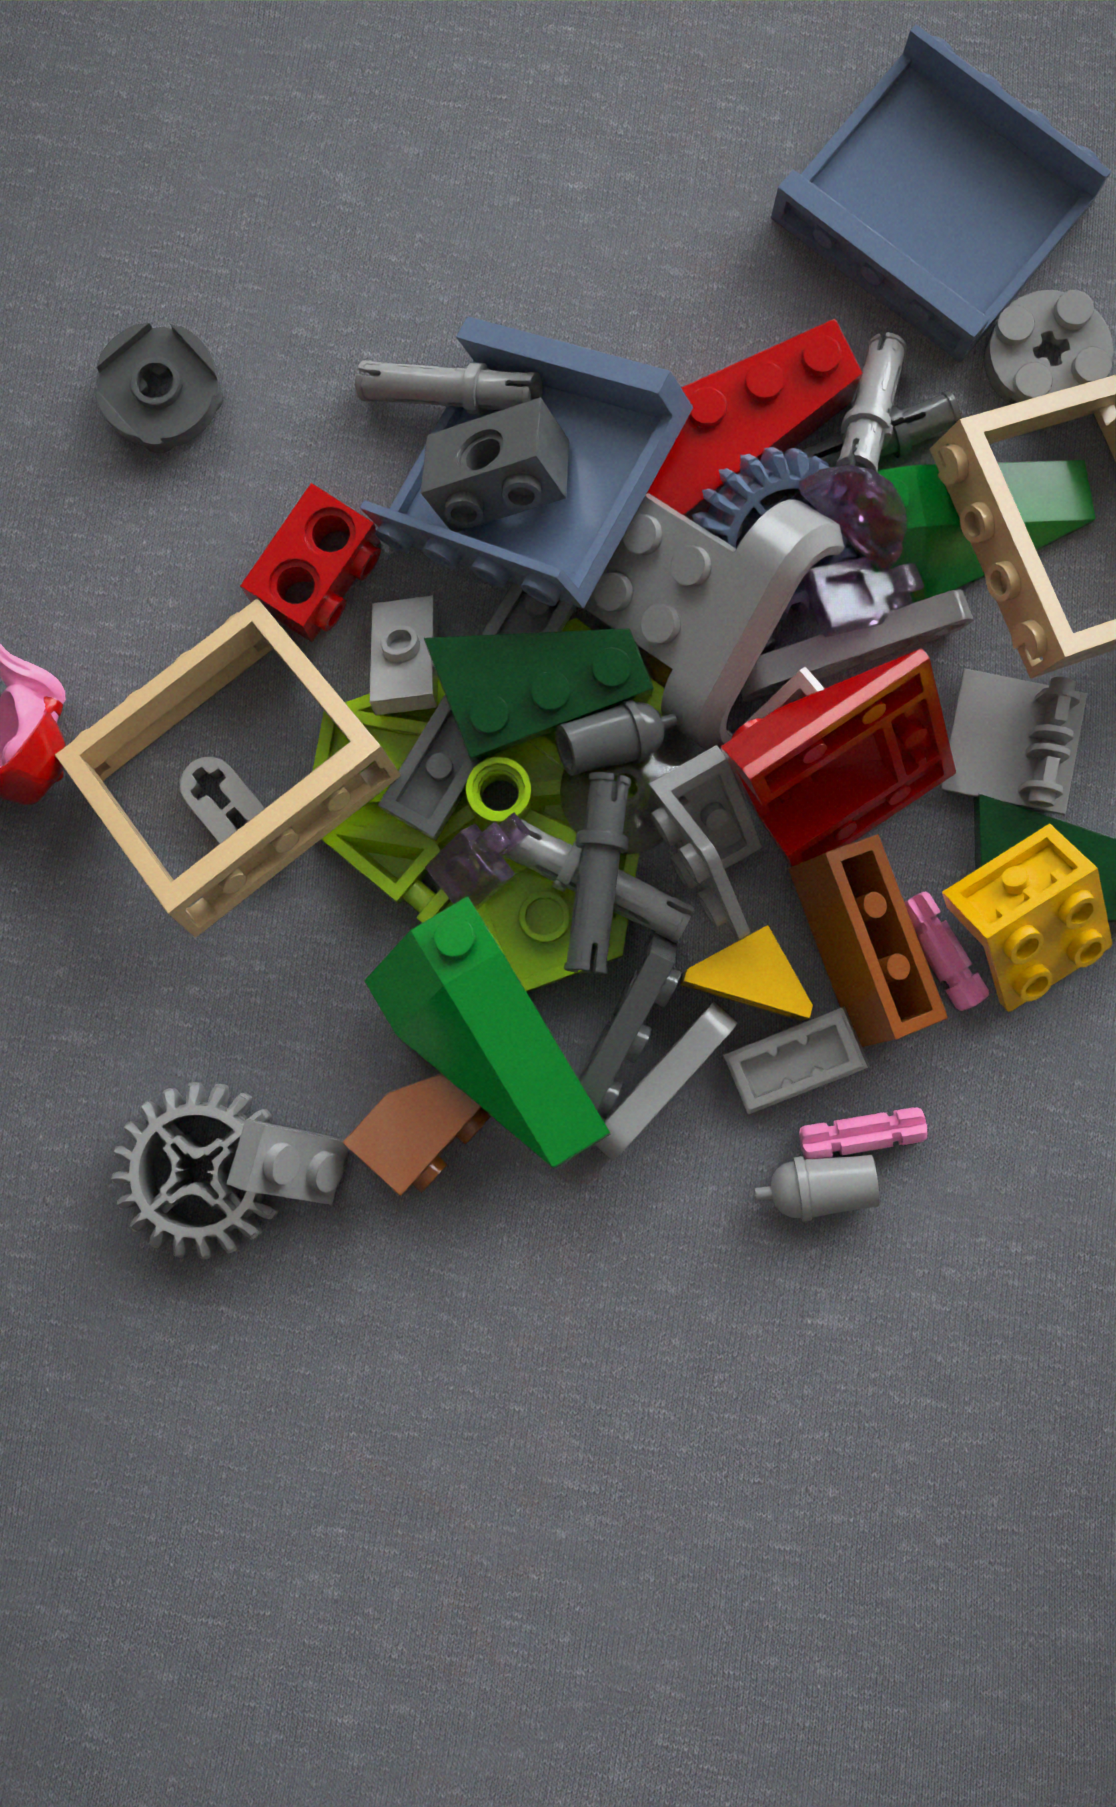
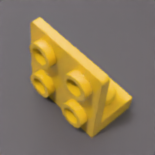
M1050 823L942 891L946 907L984 946L999 1002L1008 1012L1013 1011L1025 1002L1034 1001L1042 997L1053 984L1078 968L1087 967L1095 963L1112 946L1098 868Z

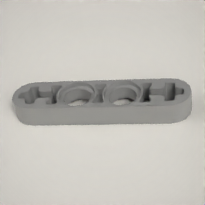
M963 590L948 591L759 656L740 691L744 702H750L772 696L804 667L811 672L816 680L961 630L974 620Z

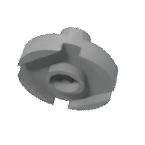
M1041 290L1018 298L1000 314L985 349V368L989 381L997 394L1008 403L1011 398L1018 403L1106 378L1112 367L1113 343L1105 320L1094 309L1092 299L1085 292L1079 290H1068L1066 292ZM1042 341L1051 342L1061 350L1062 354L1058 358L1057 366H1050L1047 358H1036L1034 351L1039 349Z

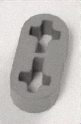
M215 757L198 758L191 762L182 773L180 790L185 802L220 844L238 830L231 819L239 812L249 822L265 809L239 775L222 759ZM206 773L214 779L221 777L223 774L226 777L219 786L221 791L230 800V803L223 809L207 795L199 800L197 798V795L203 790L198 780Z

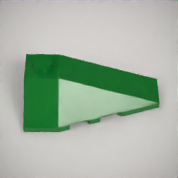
M1085 460L997 462L1036 551L1091 524L1096 519ZM936 464L910 465L878 470L874 482L865 487L862 483L863 472L860 473L858 487L847 485L843 492L853 497L858 505L848 517L857 522L861 531L847 538V542L850 546L854 547L857 557L850 559L860 617L880 615L955 590L971 581L973 583L985 577L971 543L962 532L960 518L948 490L938 477L940 472Z
M468 896L411 929L364 980L396 1036L442 1073L459 1090H462L481 1106L499 1124L552 1169H556L611 1135Z

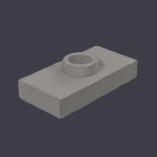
M433 595L372 603L370 704L375 715L437 708L438 676L424 638L438 637V609Z
M845 1006L724 1054L748 1115L870 1066Z

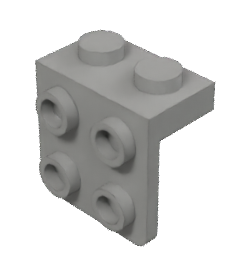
M715 745L649 783L659 809L651 812L650 815L665 843L669 847L676 846L678 853L671 856L670 861L685 888L689 891L698 886L701 890L697 893L698 900L711 923L716 928L726 923L739 940L750 934V930L725 869L761 849L762 846L734 773L723 752Z

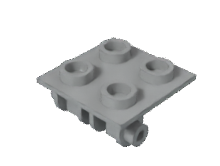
M964 668L949 740L956 774L942 782L940 790L972 797H978V794H982L1016 806L1065 815L1087 693L1075 691L1076 681L1069 678L1054 677L1050 679V685H1044Z

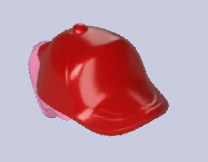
M0 644V678L7 686L0 696V798L21 805H33L39 802L54 783L62 780L64 776L63 765L55 754L66 747L63 734L57 724L58 717L61 716L63 704L66 700L65 690L59 680L51 673L13 656Z

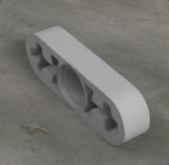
M713 1001L604 1121L611 1135L596 1143L595 1146L609 1159L614 1161L738 1023Z

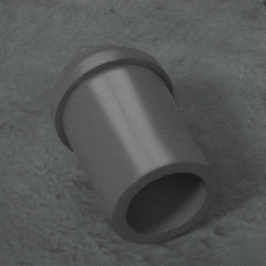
M630 699L623 701L618 706L558 725L555 729L556 747L561 763L570 776L629 762L639 764L646 762L649 756L653 755L663 743L665 729L677 726L678 722L674 713L661 717L659 712L650 704L634 702Z

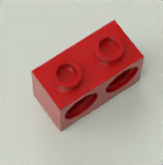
M310 483L240 587L250 602L258 598L276 620L310 642H313L321 629L328 632L338 622L346 606V600L343 597L357 578L360 581L366 579L377 564L381 554V549L378 546L381 542L375 534L377 531L375 524L316 485ZM340 531L350 536L347 544L338 551L326 552L319 549L322 539L331 532ZM302 581L314 584V591L306 601L299 604L285 601V594L293 584Z

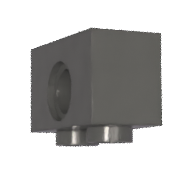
M541 397L429 434L426 439L421 494L449 530L454 532L566 499L569 439Z

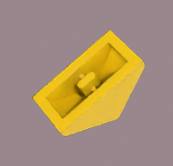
M768 925L689 967L683 973L680 983L681 986L800 1021L810 1018L813 1004Z

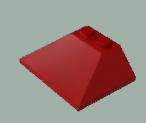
M922 648L777 708L762 719H752L740 726L733 734L731 740L720 747L746 799L790 867L828 851L851 844L956 774L931 661Z

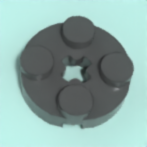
M144 323L123 330L105 346L99 356L96 367L99 371L97 389L95 388L96 402L106 420L124 439L133 444L145 446L146 449L154 453L168 452L174 446H180L197 437L211 423L216 411L223 402V390L220 386L219 372L209 350L191 331L170 324L172 329L166 327L152 328L150 323ZM153 374L161 380L169 375L173 377V381L169 384L170 391L163 397L155 396L149 398L145 396L150 390L146 380Z

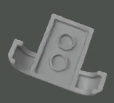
M646 493L584 609L613 629L630 628L638 646L673 669L662 696V716L674 713L678 724L673 728L703 749L708 750L715 745L721 749L720 747L730 741L733 736L731 732L726 730L730 710L799 583L819 560L828 555H839L842 552L844 544L840 525L801 501L786 500L765 512L749 529L736 549L651 494Z

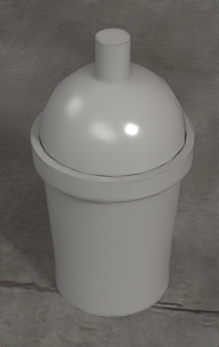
M872 1155L804 1159L803 1156L793 1157V1161L784 1163L776 1169L771 1178V1186L755 1188L756 1201L773 1199L775 1208L781 1214L790 1218L801 1219V1222L812 1221L813 1217L879 1207L880 1205L878 1178Z

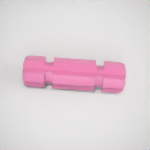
M925 891L905 901V906L913 927L918 934L917 937L924 956L939 981L946 980L949 988L945 991L956 1009L960 1011L968 1010L984 1001L989 996V990L979 973L972 974L968 968L973 963L946 920L940 922L937 914L941 911L932 896Z
M917 1107L894 1110L893 1116H888L887 1112L835 1120L833 1121V1126H828L824 1122L805 1125L799 1131L801 1150L805 1159L833 1157V1152L836 1151L840 1155H848L893 1147V1142L898 1141L899 1145L923 1142L927 1139L926 1119L922 1109Z

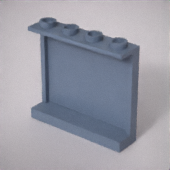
M915 24L910 30L903 54L801 174L793 169L778 186L771 218L961 363L1092 205L1109 177L1111 170L1100 163V160L1093 151L1087 147L1076 145L1053 128L1049 120L1041 112L1035 109H1028L1005 92L1001 84L993 76L979 72L956 55L952 47L945 40L937 36H931Z
M467 316L456 338L473 359L471 363H485L487 368L495 371L538 372L540 374L543 385L542 400L569 439L566 499L459 532L451 531L421 494L425 444L391 507L388 509L364 500L360 509L379 527L375 533L376 536L398 551L408 553L410 548L414 547L422 550L429 559L447 569L456 570L458 564L470 567L478 577L494 586L504 588L509 581L520 585L525 593L546 605L556 606L558 600L584 609L690 415L693 406L669 370ZM447 406L432 433L501 410L488 409L483 415H471L463 407Z

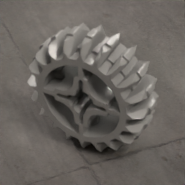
M200 1082L188 1084L186 1103L176 1088L164 1090L163 1103L166 1112L152 1101L142 1104L140 1109L142 1115L149 1123L148 1127L135 1121L127 1122L124 1126V1131L128 1136L137 1141L135 1147L121 1145L116 1146L114 1150L115 1157L130 1161L129 1170L114 1172L111 1178L115 1184L130 1182L132 1193L121 1196L117 1200L119 1209L138 1205L141 1212L132 1219L130 1228L137 1232L153 1223L156 1227L150 1236L149 1244L154 1248L162 1247L173 1234L172 1249L175 1257L182 1258L187 1256L195 1239L200 1258L209 1259L215 1254L216 1237L221 1247L227 1253H232L240 1248V1239L236 1228L244 1236L253 1240L262 1234L261 1227L253 1217V1214L256 1213L262 1218L273 1219L279 1212L273 1203L264 1198L265 1194L246 1191L241 1201L236 1195L239 1190L226 1184L245 1120L251 1119L268 1123L272 1115L267 1109H261L250 1118H247L245 1115L252 1103V1096L247 1093H240L231 1105L227 1106L229 1087L225 1084H215L211 1090L208 1102L206 1091ZM204 1115L224 1122L233 1130L225 1137L217 1138L213 1143L206 1146L198 1142L192 1134L185 1135L177 1124L188 1118ZM163 1140L166 1144L163 1150L171 1161L172 1171L170 1178L159 1189V1193L154 1178V1162L157 1150ZM219 1154L212 1160L214 1170L207 1172L213 1174L211 1182L205 1180L184 1186L192 1179L189 1170L196 1168L190 1166L192 1158L202 1159ZM197 1195L206 1200L211 1207L218 1205L227 1217L216 1223H197L182 1218L171 1209L179 1202L186 1201L190 1196Z

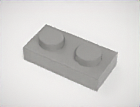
M246 1119L226 1184L248 1192L332 1205L337 1185L343 1175V1165L348 1147L342 1143L344 1140L331 1136Z

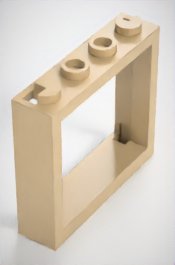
M1116 375L962 418L929 449L940 472L938 477L945 484L959 515L962 532L974 549L985 574L988 591L1000 608L1011 633L1013 647L1018 649L1030 679L1115 650L1116 619L1076 633L1072 632L989 444L1094 414L1116 461Z
M258 598L240 612L230 616L217 630L191 650L181 654L168 668L142 688L132 692L124 702L93 726L82 731L71 743L55 754L166 912L195 938L401 776L380 744ZM274 649L350 742L173 880L103 781Z

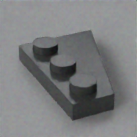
M653 930L646 942L648 943L646 959L640 971L635 969L630 974L613 1012V1015L616 1017L611 1026L607 1024L603 1029L579 1077L580 1083L599 1115L603 1118L608 1116L621 1090L622 1083L614 1080L623 1060L626 1059L635 1063L650 1036L652 1028L643 1024L654 1003L662 1007L666 1006L681 977L682 972L673 968L677 943L669 941V939L655 933Z

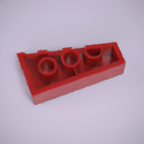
M832 319L681 387L693 409L647 493L693 521L692 514L699 512L708 513L711 506L703 498L702 490L713 489L719 492L723 488L724 484L720 479L719 469L728 468L738 475L740 473V455L751 454L760 461L764 447H774L784 453L788 448L791 449L797 446L849 405L863 372L836 319Z

